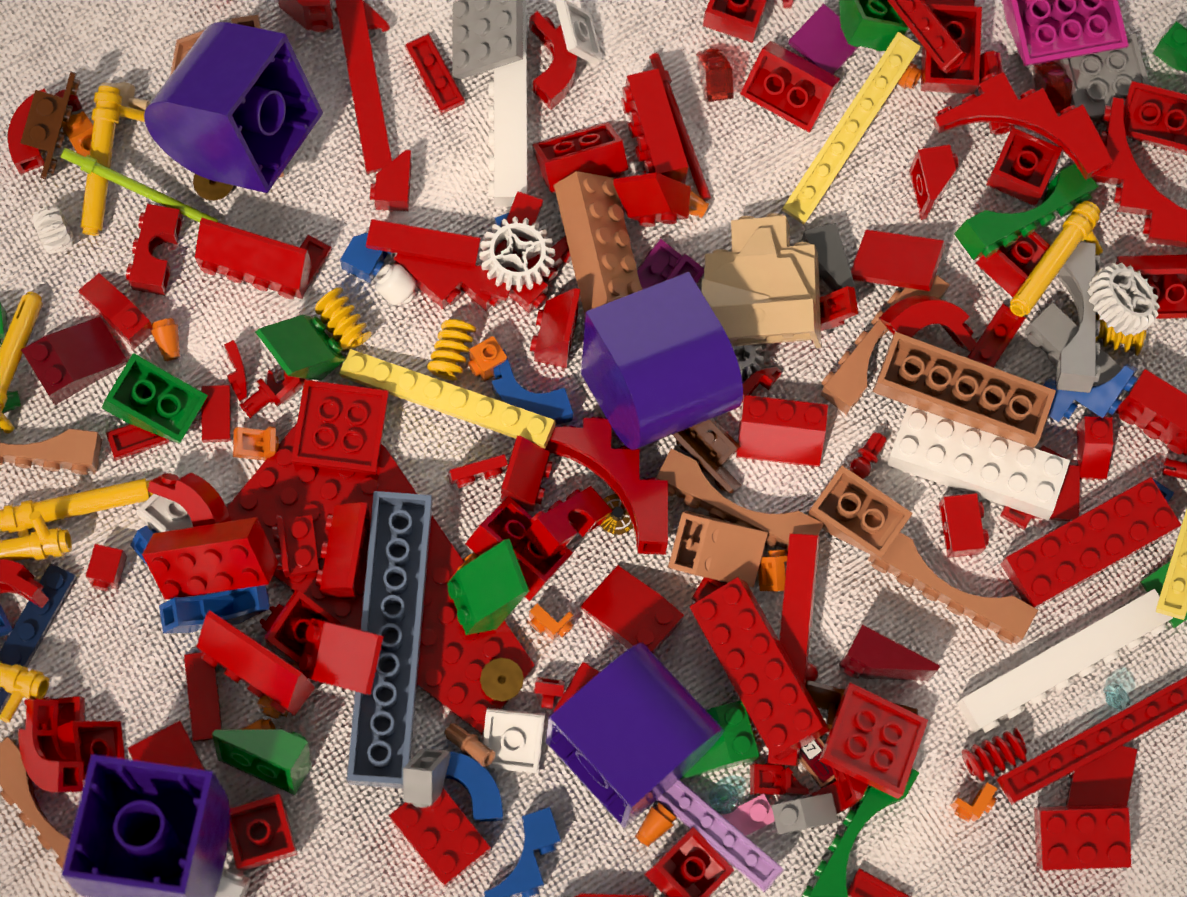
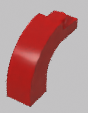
M536 11L529 17V30L549 49L553 61L548 69L533 80V92L552 110L567 96L573 86L576 76L577 56L567 50L561 25L555 29V25L547 16L543 17Z
M45 88L42 89V90H39V91H42V92L47 93L46 90H45ZM65 90L55 93V96L63 98ZM34 94L25 99L16 109L8 128V148L19 174L44 166L40 149L20 143ZM77 94L76 96L71 95L68 105L73 107L72 112L83 109Z
M846 286L820 297L821 331L845 324V319L859 314L854 287Z
M917 295L905 298L892 305L879 317L880 321L892 335L897 332L912 338L923 327L931 324H940L957 346L971 351L977 345V342L972 337L974 332L964 323L970 316L955 304L938 297Z
M164 473L149 482L148 492L181 505L190 516L193 527L231 521L228 509L219 493L206 480L194 473H189L181 478L172 473Z
M0 559V594L7 592L16 593L43 608L49 598L42 592L44 587L34 580V576L30 571L18 562Z
M27 700L25 729H18L20 754L27 774L39 788L45 791L82 792L84 761L69 760L64 756L59 747L57 738L59 700Z

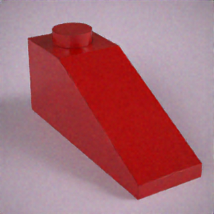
M100 273L78 290L86 301L133 349L137 348L152 335L151 330H153L150 320Z

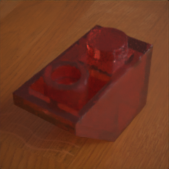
M708 48L701 53H696L702 92L707 102L734 99L732 67L723 50Z
M1051 61L1034 64L1035 90L1038 91L1044 88L1056 113H1060L1063 109L1071 106L1073 82L1060 63Z

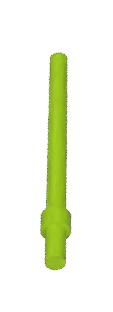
M64 148L61 158L80 166V170L90 175L93 172L165 207L180 209L182 215L199 223L201 218L215 222L219 221L204 212L97 163V159L89 155L85 157L68 148Z

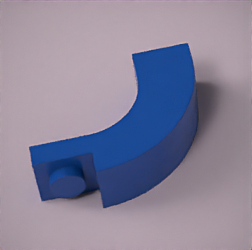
M508 357L505 362L494 368L495 379L500 378L492 381V391L497 400L553 419L556 425L573 420V411L565 387L547 393L527 391L514 378Z
M450 751V760L445 779L457 781L470 794L474 823L503 821L500 792L491 774L480 763L469 756Z

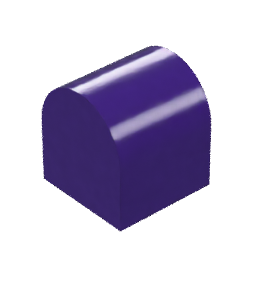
M216 22L210 24L203 31L147 106L144 112V120L150 135L159 147L189 171L213 181L268 193L318 122L323 111L285 33L229 22Z
M689 272L586 311L581 374L612 429L628 448L632 450L638 449L727 413L741 405L743 384L735 352L724 328Z
M639 643L612 661L549 717L546 744L625 829L712 748L724 733V729L646 645Z
M91 755L61 877L83 897H215L223 873L229 839L230 807L225 790L212 771Z

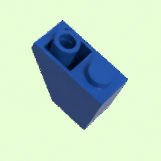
M364 233L352 238L340 259L343 270L371 284L376 274L385 266L384 260L388 253L391 255L393 253L366 248L368 233Z

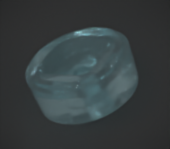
M1111 682L1103 688L1106 702L1109 706L1114 707L1118 711H1123L1130 705L1129 696L1119 684Z
M721 784L711 790L709 801L711 807L719 814H729L738 807L739 796L737 790L732 785Z

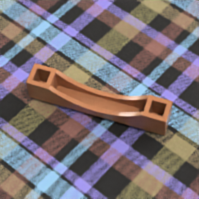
M936 275L931 291L904 288L902 292L896 290L887 303L891 307L905 298L917 295H929L941 299L950 284ZM882 310L871 321L874 325L869 332L864 330L854 343L857 347L851 353L847 350L838 362L841 367L836 373L830 371L821 383L824 388L820 395L846 415L863 396L867 388L869 358L878 341L889 331L879 319L884 313Z
M68 429L58 436L42 442L25 445L0 443V465H3V462L14 463L16 467L27 469L31 468L32 465L43 466L44 470L58 472L60 468L71 469V472L75 474L87 475L88 471L97 472L102 438L98 432Z
M672 448L656 477L660 480H668V496L676 495L684 499L683 502L692 508L698 509L701 507L709 511V515L713 518L727 520L735 524L768 532L765 544L769 546L778 545L786 549L785 552L787 554L790 533L819 535L824 525L823 522L800 511L785 514H767L751 511L736 505L722 496L709 483L696 460Z
M901 532L881 560L872 555L867 559L877 571L893 574L902 585L916 587L922 591L921 594L925 598L935 602L939 600L947 605L946 608L950 612L959 616L963 614L971 618L975 626L983 630L988 628L994 631L1000 640L1008 644H1018L1024 638L1038 612V609L1014 596L1000 598L981 597L965 593L950 586L926 565L918 553L913 539Z
M7 737L0 743V786L3 788L0 794L10 806L15 803L22 811L18 815L28 828L34 826L38 830L40 835L37 839L47 851L53 848L59 856L55 861L63 869L70 839L62 835L49 822L41 810L35 796L33 781L23 765L20 748L12 739Z

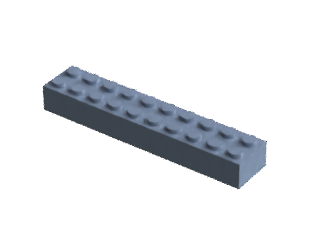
M374 491L361 630L382 635L383 641L371 694L355 691L347 782L349 785L403 789V768L411 759L433 505L432 495Z

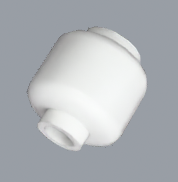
M387 264L376 274L375 289L390 304H406L415 296L416 280L400 264Z

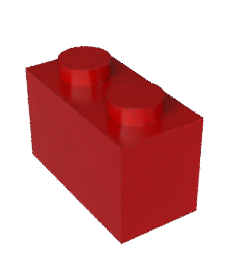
M977 493L943 497L939 502V510L947 558L980 555L986 549L989 537L987 529H983L981 518H984V507L981 501L978 502Z

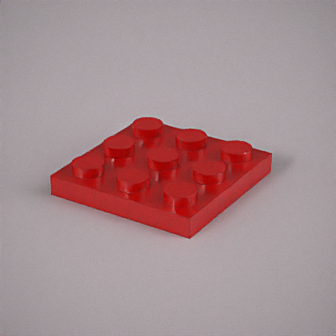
M304 380L291 463L377 475L389 391Z
M849 683L843 693L819 761L899 799L903 796L928 720L853 683Z

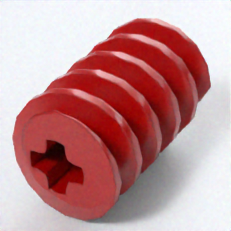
M1017 728L1013 729V734L1009 731L1004 732L1002 738L994 736L992 743L984 740L981 743V747L976 744L972 745L971 752L967 749H962V757L967 770L972 776H977L981 782L985 781V771L991 777H995V767H998L1002 773H1005V763L1008 762L1014 769L1016 768L1017 758L1023 764L1027 762L1025 742Z

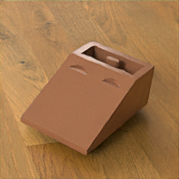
M685 510L681 515L668 568L725 582H730L739 577L747 582L749 587L754 588L768 532Z

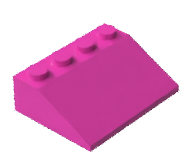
M1002 0L1006 22L1024 66L1117 50L1129 46L1118 0Z

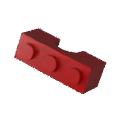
M147 204L145 213L141 212L138 227L141 229L139 238L134 239L132 254H135L133 264L129 263L126 270V280L129 281L132 290L166 295L171 268L167 260L157 259L152 255L154 249L160 244H178L183 223L180 209Z
M592 486L583 491L576 489L566 498V501L563 502L560 499L548 509V512L545 513L541 510L530 520L532 525L525 532V535L542 555L548 559L563 550L577 532L584 537L600 527L612 513V509Z

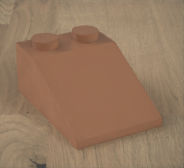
M842 465L811 507L808 516L823 522L822 529L830 535L881 560L913 513Z

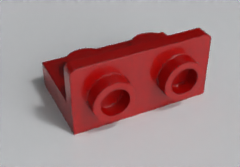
M282 515L276 516L277 524L272 525L274 542L280 543L281 552L276 553L278 570L283 569L286 578L317 573L320 568L313 516L307 515L283 519Z

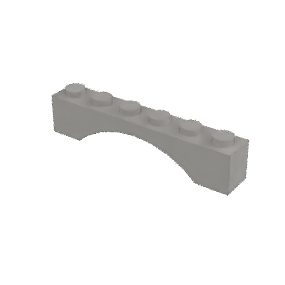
M1080 242L1058 273V280L1066 287L1074 300L1078 311L1079 329L1072 341L1061 350L1056 366L1057 390L1090 393L1093 383L1099 381L1100 365H1095V359L1098 360L1100 343L1095 342V337L1099 335L1100 320H1096L1098 312L1093 311L1095 306L1089 302L1091 296L1087 292L1090 288L1089 282L1096 275L1100 265V255H1096V243Z

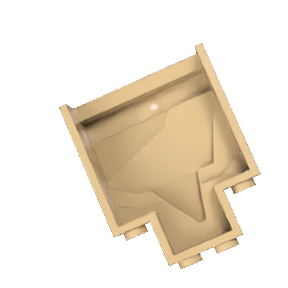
M772 213L762 218L742 216L738 220H731L732 251L718 249L712 253L705 254L704 279H702V294L724 328L731 345L743 346L813 340L816 348H822L819 265L815 244L799 242L794 244V246H790V225L786 215L782 216L781 214Z

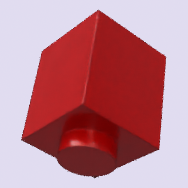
M94 544L85 576L92 583V587L102 591H109L110 587L118 589L127 555L121 549Z

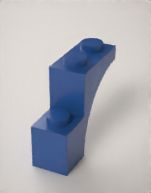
M1128 363L1111 380L1093 386L1090 393L1057 390L1056 381L1051 378L1048 379L1043 386L1056 390L1048 416L1057 422L1062 421L1064 418L1069 420L1078 407L1075 401L1102 418L1107 416L1108 413L1113 415L1122 403L1118 399L1124 390L1129 392L1138 378L1134 375L1138 369Z
M266 585L200 596L174 597L159 605L163 633H193L202 629L205 616L209 610L229 624L238 625L269 610V595Z
M550 807L522 816L524 847L519 862L503 882L485 891L484 897H516L522 895V897H533L540 894L539 888L544 887V883L534 853L539 851L540 856L556 851V845L561 844Z

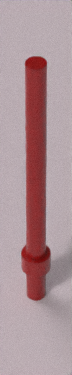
M659 53L651 54L649 56L653 69H659L698 194L704 201H708L711 199V195L670 85L672 83L669 72L664 69Z

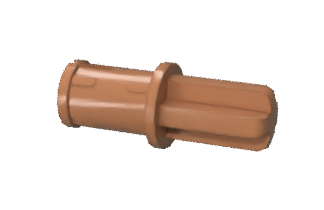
M451 723L445 729L444 734L446 738L459 747L462 754L471 756L483 767H488L494 761L495 751L481 743L476 734L470 735L455 723Z

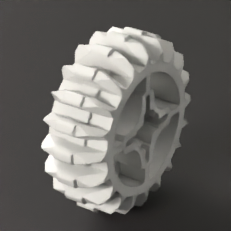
M516 216L513 217L512 224L503 219L501 222L502 228L494 224L492 232L485 233L484 238L486 241H482L480 244V248L483 251L479 253V259L484 261L481 266L482 270H489L487 273L488 279L497 277L495 282L497 287L505 282L507 291L511 289L512 285H517L516 289L520 292L524 284L531 290L533 288V281L540 285L543 282L542 276L548 277L550 274L549 268L554 265V260L551 257L555 256V249L550 248L553 244L552 238H545L547 236L546 229L538 232L539 224L537 222L529 226L527 217L523 220V224L518 223ZM518 237L528 239L529 241H521L518 239ZM506 239L507 249L501 251L500 255L495 256L494 251L496 247ZM539 253L540 259L538 263L528 270L527 260L533 258L534 254ZM505 267H513L517 272L507 270Z
M1112 263L1105 268H1101L1089 282L1090 288L1087 291L1091 296L1089 302L1095 306L1093 311L1098 312L1100 315L1099 320L1103 319L1106 322L1107 328L1113 327L1116 333L1122 332L1125 336L1139 334L1152 325L1158 316L1157 310L1160 306L1156 300L1159 297L1153 294L1154 287L1149 286L1147 283L1148 279H1144L1140 271L1135 272L1131 265L1126 267L1123 263L1118 265Z

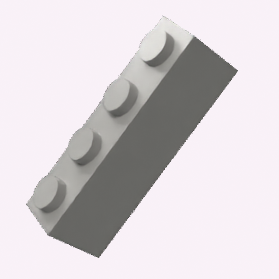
M1052 302L1028 326L1024 333L1027 335L1029 342L1037 348L1040 347L1047 354L1049 361L1057 366L1061 350L1072 341L1079 327ZM1101 347L1098 360L1095 359V365H1100L1099 381L1094 382L1093 386L1111 380L1122 370V367Z

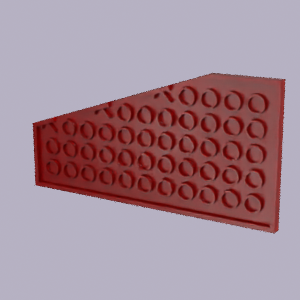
M296 423L280 442L277 452L265 460L227 506L230 519L234 521L257 517L276 556V553L281 552L280 543L274 542L272 525L277 524L276 516L282 515L283 519L312 515L319 568L323 569L325 558H321L323 541H328L330 531L326 530L328 513L333 514L334 505L367 503L370 522L356 600L322 595L320 586H316L317 573L286 578L283 569L278 570L276 568L273 574L275 578L292 591H301L340 621V624L361 629L374 491L417 494V492L383 444H381L377 475L292 464L291 457L297 427ZM432 516L417 686L483 735L486 709H503L509 701L493 700L483 691L480 678L486 664L494 659H510L520 667L524 680L534 669L535 664L505 621L496 630L469 635L465 634L463 625L459 623L455 603L448 594L447 584L458 571L457 568L465 562Z

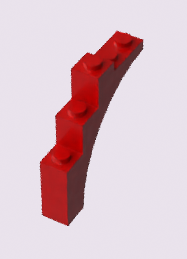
M995 72L986 75L981 79V83H979V96L972 94L961 101V105L955 108L951 106L945 107L938 111L937 116L934 117V126L938 133L957 126L979 122L1004 123L1023 127L1042 135L1059 148H1062V151L1075 163L1085 180L1111 168L1113 163L1083 104L1078 107L1071 105L1060 111V116H1058L1044 88L1038 91L1030 89L1020 96L1021 99L1018 100L1004 72L998 75Z
M1113 97L1110 105H1105L1103 121L1107 122L1106 132L1102 131L1100 135L1113 163L1111 168L1092 178L1095 182L1120 185V187H1115L1113 203H1118L1116 212L1149 216V218H1144L1142 234H1146L1145 242L1187 248V209L1176 205L1162 195L1145 178L1133 158L1126 139L1123 121L1124 99Z
M566 235L550 247L555 249V256L551 257L554 260V265L549 268L550 274L548 277L542 276L543 282L540 285L533 281V288L529 290L524 284L520 292L516 289L517 285H512L509 297L528 313L534 308H541L547 301L548 285L545 281L547 283L551 282L558 273L557 268L563 262L567 264L571 261ZM397 254L393 258L394 264H400L415 278L416 287L442 309L448 304H455L462 295L461 291L485 311L491 306H498L502 301L501 299L480 293L487 270H482V267L479 265L472 267ZM540 254L527 260L528 270L538 263Z
M603 417L583 418V428L572 425L554 427L545 450L569 458L589 468L602 478L619 496L634 528L637 554L666 555L668 545V480H660L658 478L639 480L640 449L632 450L628 447L612 449L611 425Z

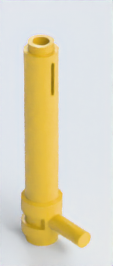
M99 86L98 92H95L94 95L96 108L92 111L94 125L90 156L97 159V163L110 168L116 124H119L120 116L145 122V111L122 106L120 89L110 86ZM93 172L91 175L87 173L80 228L83 229V234L99 236V231L103 229L109 180Z
M1084 201L1076 205L1071 215L1063 223L1062 231L1010 301V310L1013 314L1023 317L1030 313L1081 241L1085 240L1086 243H1096V255H1100L1103 252L1092 231L1098 223L1100 209L1096 204Z
M27 292L26 295L21 297L0 347V428L6 434L14 430V425L2 413L8 399L6 394L23 355L21 349L26 347L43 306L42 297L35 292Z
M144 478L37 502L28 500L21 502V505L18 506L13 504L5 505L3 509H0V529L2 532H17L18 538L30 536L29 529L34 528L29 518V515L34 511H39L44 522L47 523L144 502L153 495V493L148 492L151 480L147 481Z
M34 511L29 515L36 532H31L30 536L0 541V559L11 561L31 558L42 560L47 559L49 555L54 557L65 556L66 552H71L72 540L67 529L61 530V528L48 530L39 511Z
M0 662V687L5 688L6 692L12 693L0 714V719L9 723L23 697L31 700L36 698L42 699L48 691L49 678L44 676L43 672L34 669L29 671L27 667L15 664L11 666Z

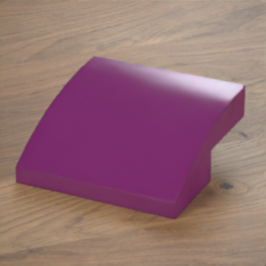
M824 3L789 39L788 43L809 62L833 75L859 48L848 44L840 27V17Z
M661 238L656 241L637 268L642 290L687 272L691 274L697 284L704 274V268L687 254L681 255Z

